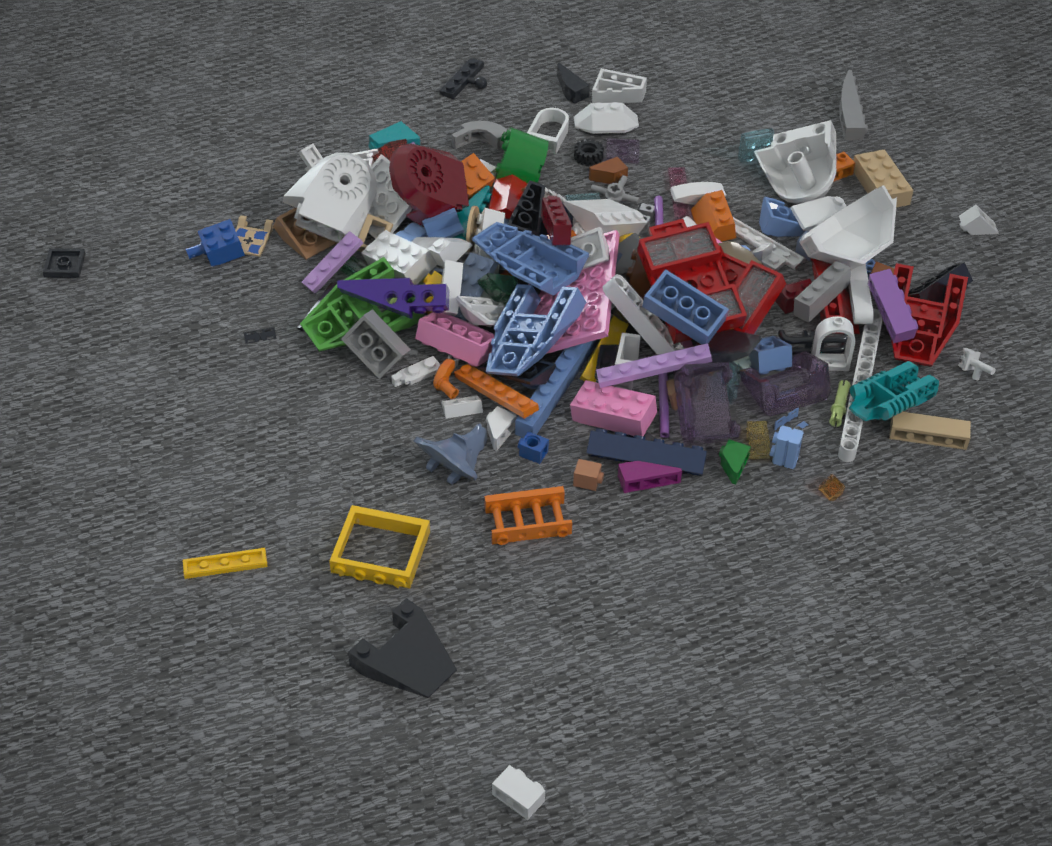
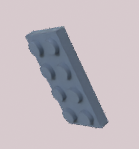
M470 252L463 264L460 296L480 297L499 263L493 259ZM458 307V314L454 317L467 321Z

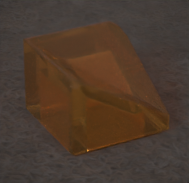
M831 473L822 481L818 489L830 501H835L842 495L845 486Z

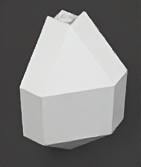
M884 185L876 188L804 234L799 242L810 258L831 264L838 261L851 267V269H855L865 264L893 243L897 197L892 199Z

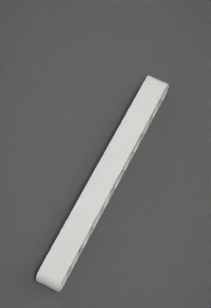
M873 309V324H864L852 385L872 376L883 320L878 309ZM851 394L838 452L839 459L844 462H852L856 457L863 423L861 418L855 416L849 410L850 405L854 401Z

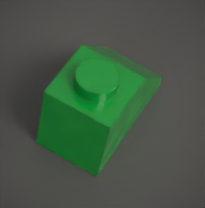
M729 439L726 446L722 445L720 449V464L731 483L736 485L749 459L751 446Z

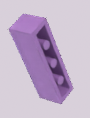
M891 269L869 274V289L893 344L915 338L918 324L911 316L910 306L905 303L904 293L898 287L896 275L892 274Z

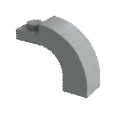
M489 121L467 122L461 124V130L451 134L452 147L457 149L470 142L483 141L498 150L502 148L501 136L507 129Z

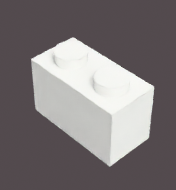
M510 765L492 783V795L527 820L545 802V790L542 785L531 781L524 772Z

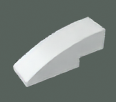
M694 182L670 188L675 202L696 205L706 193L723 190L724 196H726L722 184L715 182Z
M449 260L444 262L441 284H447L450 293L449 311H444L443 314L454 316L458 314L459 305L456 297L460 296L463 263Z

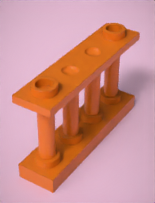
M559 486L484 496L485 513L493 514L496 529L492 530V545H505L508 542L555 536L565 537L572 534V520L563 519L560 504H564V487ZM552 506L556 522L544 523L540 507ZM532 508L536 524L524 526L520 509ZM511 510L513 511L516 527L504 528L501 512Z

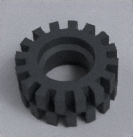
M586 139V141L581 140V143L578 141L577 145L575 144L574 159L575 161L577 160L578 164L581 162L582 166L586 164L589 167L590 164L593 166L602 162L604 155L602 143L599 144V141L594 142V139L591 141Z

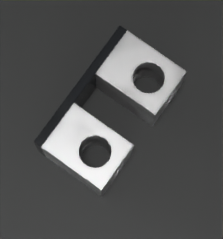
M640 203L637 211L642 213L643 218L646 220L647 224L642 230L647 231L650 220L654 216L655 206Z

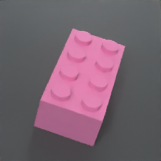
M432 312L419 319L415 339L421 341L424 345L437 348L440 352H446L455 359L464 360L469 365L478 367L488 360L489 353L492 352L493 347L491 341L492 338L494 339L495 334L452 315Z
M585 380L570 404L573 421L632 436H644L657 414L656 397L654 395L614 386L600 388L599 383Z

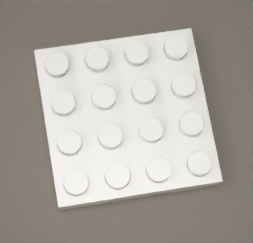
M381 154L371 166L375 173L377 187L376 195L368 214L392 223L391 233H393L413 207L408 205L394 191L389 172L390 161ZM371 225L368 233L376 239L384 231L385 227Z

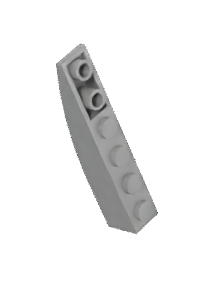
M848 70L842 87L839 106L840 123L844 140H864V135L868 132V126L865 124V115L862 114L863 106L860 105L858 86L855 85L856 77L853 76L852 70Z

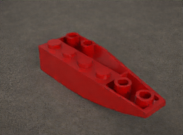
M812 258L814 280L832 264ZM845 288L820 311L821 321L837 316L846 318L852 323L854 334H859V325L853 322L850 296Z

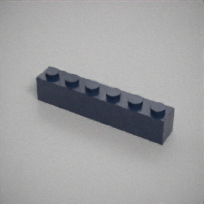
M596 428V431L590 432L587 448L588 456L621 462L642 461L681 468L682 473L703 476L707 451H704L703 447L692 445V448L684 447L683 443L673 442L670 445L665 444V441L661 439L648 441L645 440L646 437L634 435V438L626 437L627 434L622 432H615V435L608 434L607 430Z

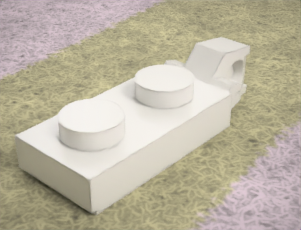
M434 356L415 363L392 375V384L397 387L404 383L412 385L436 374L440 363Z

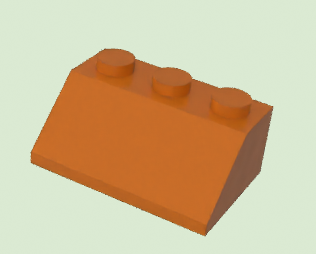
M723 190L706 193L691 209L694 222L697 225L709 222L715 238L721 242L735 239V222Z

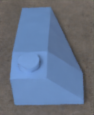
M764 197L759 220L762 233L768 236L789 237L801 236L805 231L802 230L791 209L784 206V202Z

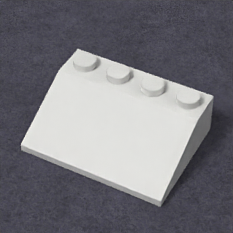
M610 199L564 201L563 203L585 232L601 227L603 233L617 230L620 236L628 233H637L638 235L647 224L642 213Z

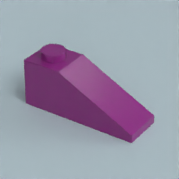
M642 461L618 464V478L624 493L681 483V468Z

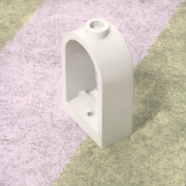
M558 108L543 109L537 114L527 133L548 140V152L557 154L568 133L569 116L565 111ZM546 122L562 124L556 137L538 134L537 131Z
M839 316L830 317L818 324L810 356L813 371H849L855 347V335L853 325L848 319ZM836 332L848 335L844 354L820 353L822 340L827 335Z

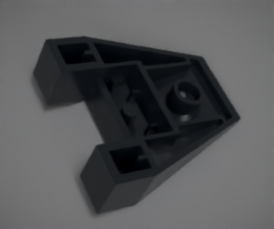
M731 329L718 332L708 343L712 362L672 372L677 382L693 378L748 356L762 338L758 335ZM691 339L694 346L701 345L697 341Z
M406 598L392 611L393 625L399 631L380 649H377L362 638L348 651L349 666L366 678L429 698L457 671V668L423 609Z

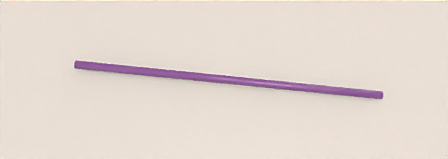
M656 196L654 198L655 226L663 224V198ZM667 372L658 374L660 437L666 438L669 437Z

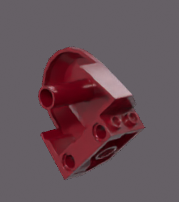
M412 143L404 144L393 152L389 165L392 187L408 205L415 209L406 215L409 219L423 226L422 221L427 218L434 217L452 208H455L456 212H461L463 208L469 206L464 164L449 152Z

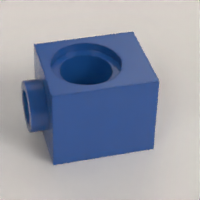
M527 432L525 437L521 438L518 442L519 456L540 464L548 453L549 439Z

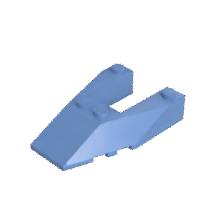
M517 284L494 326L495 336L491 341L493 347L488 357L487 374L519 376L542 359L580 316L586 300L578 287H562L548 315H537L534 312L541 299L532 285Z

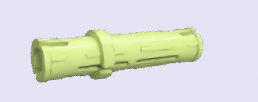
M844 380L839 382L835 402L831 406L832 414L829 423L834 427L836 421L837 427L841 425L842 417L846 413L845 405L851 386L847 380H845L844 386Z

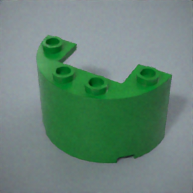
M510 127L501 136L500 141L503 142L502 150H504V155L501 163L496 165L494 171L497 173L496 179L513 174L526 183L529 180L538 183L542 166H544L549 142L548 140Z

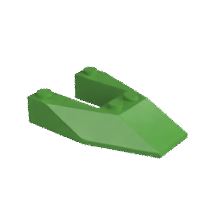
M382 257L344 280L395 278L392 266L385 257ZM336 284L304 318L300 325L318 351L346 345L341 338L364 314L372 309L394 332L410 328L418 323L419 319L424 317V314L413 312V319L389 310L381 313L377 306L341 293ZM415 297L409 298L407 303L414 302Z

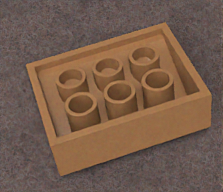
M293 208L278 216L273 225L281 239L306 260L337 243L296 226L297 219L294 217L297 208ZM303 217L305 221H310V219Z

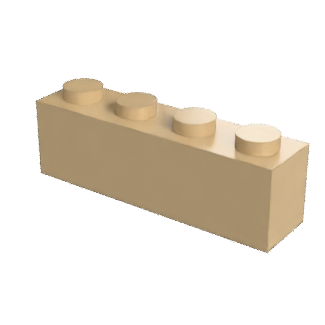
M902 412L891 418L889 439L967 450L970 441L971 421Z

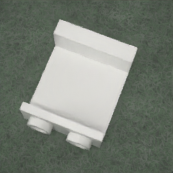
M622 333L615 365L639 359L641 335ZM633 381L624 382L613 386L627 390H632Z

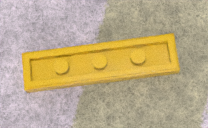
M265 548L183 559L184 579L268 567Z

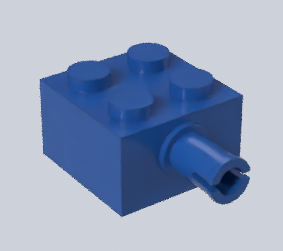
M231 219L198 230L201 239L200 244L186 248L189 259L202 254L207 255L211 267L245 256Z

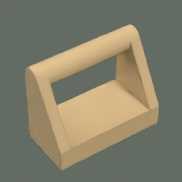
M367 214L358 237L362 240L363 244L357 251L363 252L368 246L364 244L371 225L385 227L384 231L391 232L393 224Z

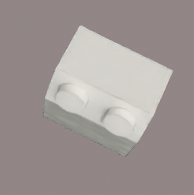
M826 196L791 206L790 209L802 230L810 231L833 214L845 208L846 204L838 196Z

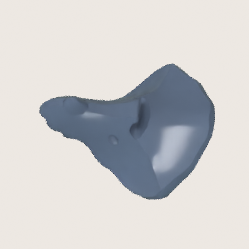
M480 423L462 436L453 433L451 438L437 442L425 440L417 436L413 441L431 457L426 466L427 470L432 472L440 463L445 468L453 471L447 478V482L453 485L462 476L473 481L478 478L474 468L479 452L486 445L487 430Z

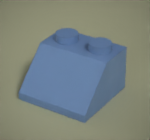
M776 336L762 338L748 355L751 362L750 367L759 374H767L772 370L783 371L787 367H792V345Z

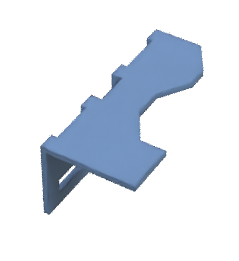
M799 407L788 413L787 417L783 416L775 421L774 430L797 417ZM803 421V422H801L800 424H798V425H796V426H800L801 428H804V427H806L808 424Z

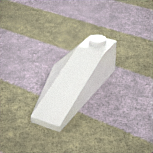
M416 237L412 241V243L429 250L436 264L444 267L445 260L456 262L472 246L470 242L459 238Z

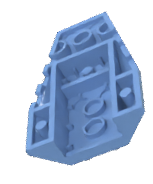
M499 222L494 223L472 237L474 243L513 276L551 295H555L562 287H566L577 280L589 257L588 252L572 244L552 245L551 240L546 235L541 234L539 237L532 235V231L525 230L521 232L518 231L517 227Z

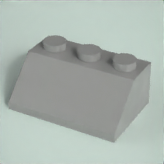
M373 309L364 314L341 338L379 379L389 372L411 350Z

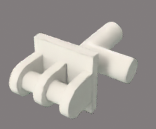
M963 348L964 354L961 355L960 359L962 361L958 366L964 371L974 370L972 379L979 380L982 371L990 375L995 373V368L979 361L981 352Z

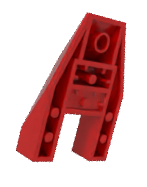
M896 263L893 275L897 277L898 287L904 293L905 303L910 306L911 316L913 320H916L918 330H916L915 338L894 344L891 339L894 359L905 362L911 361L915 364L932 367L960 323L968 277L950 274L946 285L944 301L939 303L909 297L908 293L914 267Z

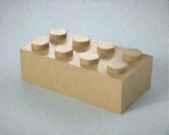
M885 149L854 155V174L867 193L884 185L892 199L897 197L896 207L910 205L913 189Z

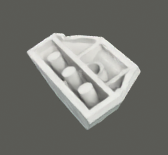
M590 103L574 116L575 128L592 134L626 133L639 127L637 115L623 103Z
M456 297L462 315L470 324L477 327L479 325L489 328L495 326L508 302L507 299Z

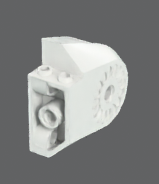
M831 120L774 134L771 147L754 151L774 191L787 202L801 204L824 197L831 189L836 175V131Z
M334 153L321 159L303 175L284 195L282 202L297 208L294 218L297 219L296 226L337 243L349 231L359 237L376 195L377 182L375 173L369 164L357 155ZM303 217L310 219V221H305Z

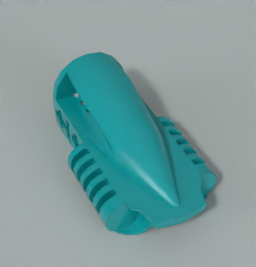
M907 361L887 372L880 371L850 387V394L854 401L850 405L849 410L864 421L872 419L888 420L911 407L920 405L935 397L938 392L939 380L932 375H927L920 379L917 377L918 366L911 361Z

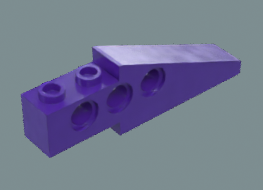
M410 278L337 281V288L341 293L413 319V312L424 314L426 311H433V313L449 311L450 289L447 284L414 285ZM415 297L414 302L407 303L409 298ZM428 297H433L431 302H425ZM392 298H397L395 303L389 304Z

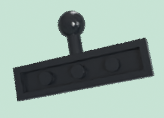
M470 58L439 90L440 95L454 99L468 83L474 84L478 89H484L487 86V80L484 77L474 78L484 67V61Z

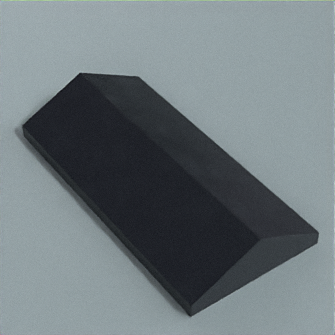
M488 360L478 366L477 369L487 373ZM539 360L519 376L491 375L528 385H542L547 383L556 368V364Z

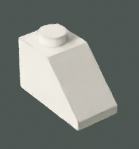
M977 205L959 215L960 227L964 232L967 231L971 235L998 234L995 222Z
M498 406L493 412H489L486 417L487 431L493 449L496 451L514 431L517 418L516 414Z

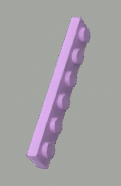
M707 343L597 369L596 371L599 386L603 388L712 362Z

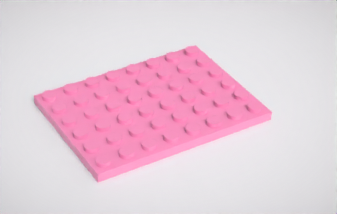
M617 230L604 233L609 246V261L582 270L578 279L566 286L578 287L586 300V304L580 316L547 353L608 337L612 302L603 292V285L615 276L620 236ZM541 290L539 294L541 301L534 314L548 315L559 292L551 295Z

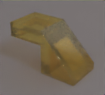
M747 421V440H749V446H751L749 458L770 459V438L767 422Z

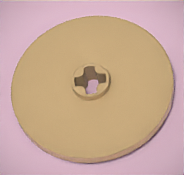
M478 206L471 207L468 217L466 241L472 244L467 250L469 253H473L476 244L472 241V237L475 236L479 226L476 223L480 213Z

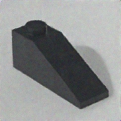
M558 63L557 77L566 99L576 104L588 98L590 85L561 63Z

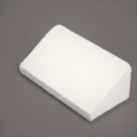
M477 395L441 402L446 419L483 413L482 401Z

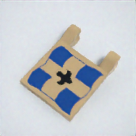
M241 215L235 231L244 254L260 257L274 229L272 225L273 220H266L264 230L246 227L248 221H246L247 216Z

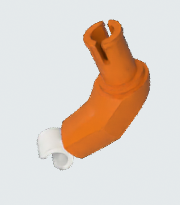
M448 355V358L441 363L433 381L435 389L443 391L450 399L456 398L459 394V390L449 382V377L454 368L458 366L459 359L452 360V355Z

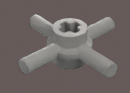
M624 175L618 183H612L608 188L593 184L591 186V191L603 194L606 199L622 203L624 200L638 204L640 201L639 197L625 194L623 187L628 178Z

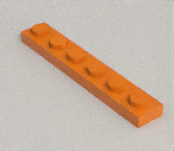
M467 364L454 372L458 380L524 419L539 410L538 403L474 366Z

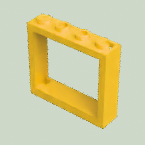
M352 505L330 558L331 573L339 574V576L354 577L357 580H370L380 585L385 583L394 585L396 588H411L430 534V520ZM354 524L418 536L406 570L403 571L341 558Z

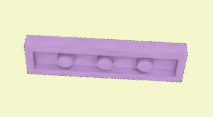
M349 231L302 281L303 285L313 293L318 292L362 246V240Z

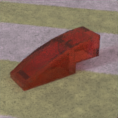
M407 140L390 141L378 148L379 153L372 156L374 162L381 154L390 161L393 152L400 146L407 144Z

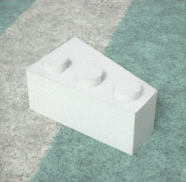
M601 68L592 90V103L642 102L646 93L647 78Z

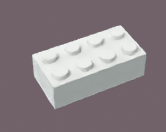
M387 230L382 232L361 252L368 265L385 257L394 269L395 278H410L414 285H417L437 266L429 250Z

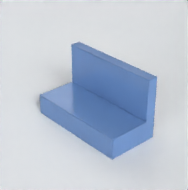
M455 208L422 221L428 237L452 238L465 232Z

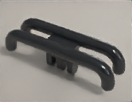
M784 330L778 331L779 338L788 344L805 345L804 347H792V354H811L815 336L814 330H810V335H808L807 330H803V337H789L785 334ZM843 333L841 336H826L822 340L820 353L833 354L844 352L848 335ZM824 343H841V345L824 346Z

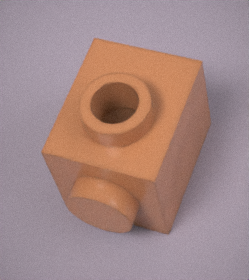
M579 459L574 471L573 486L596 491L598 484H602L604 472H601L602 464Z

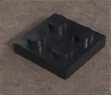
M49 248L43 276L52 278H80L85 258V249Z

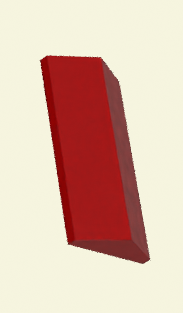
M513 174L495 179L489 209L504 212L505 219H510L528 183Z

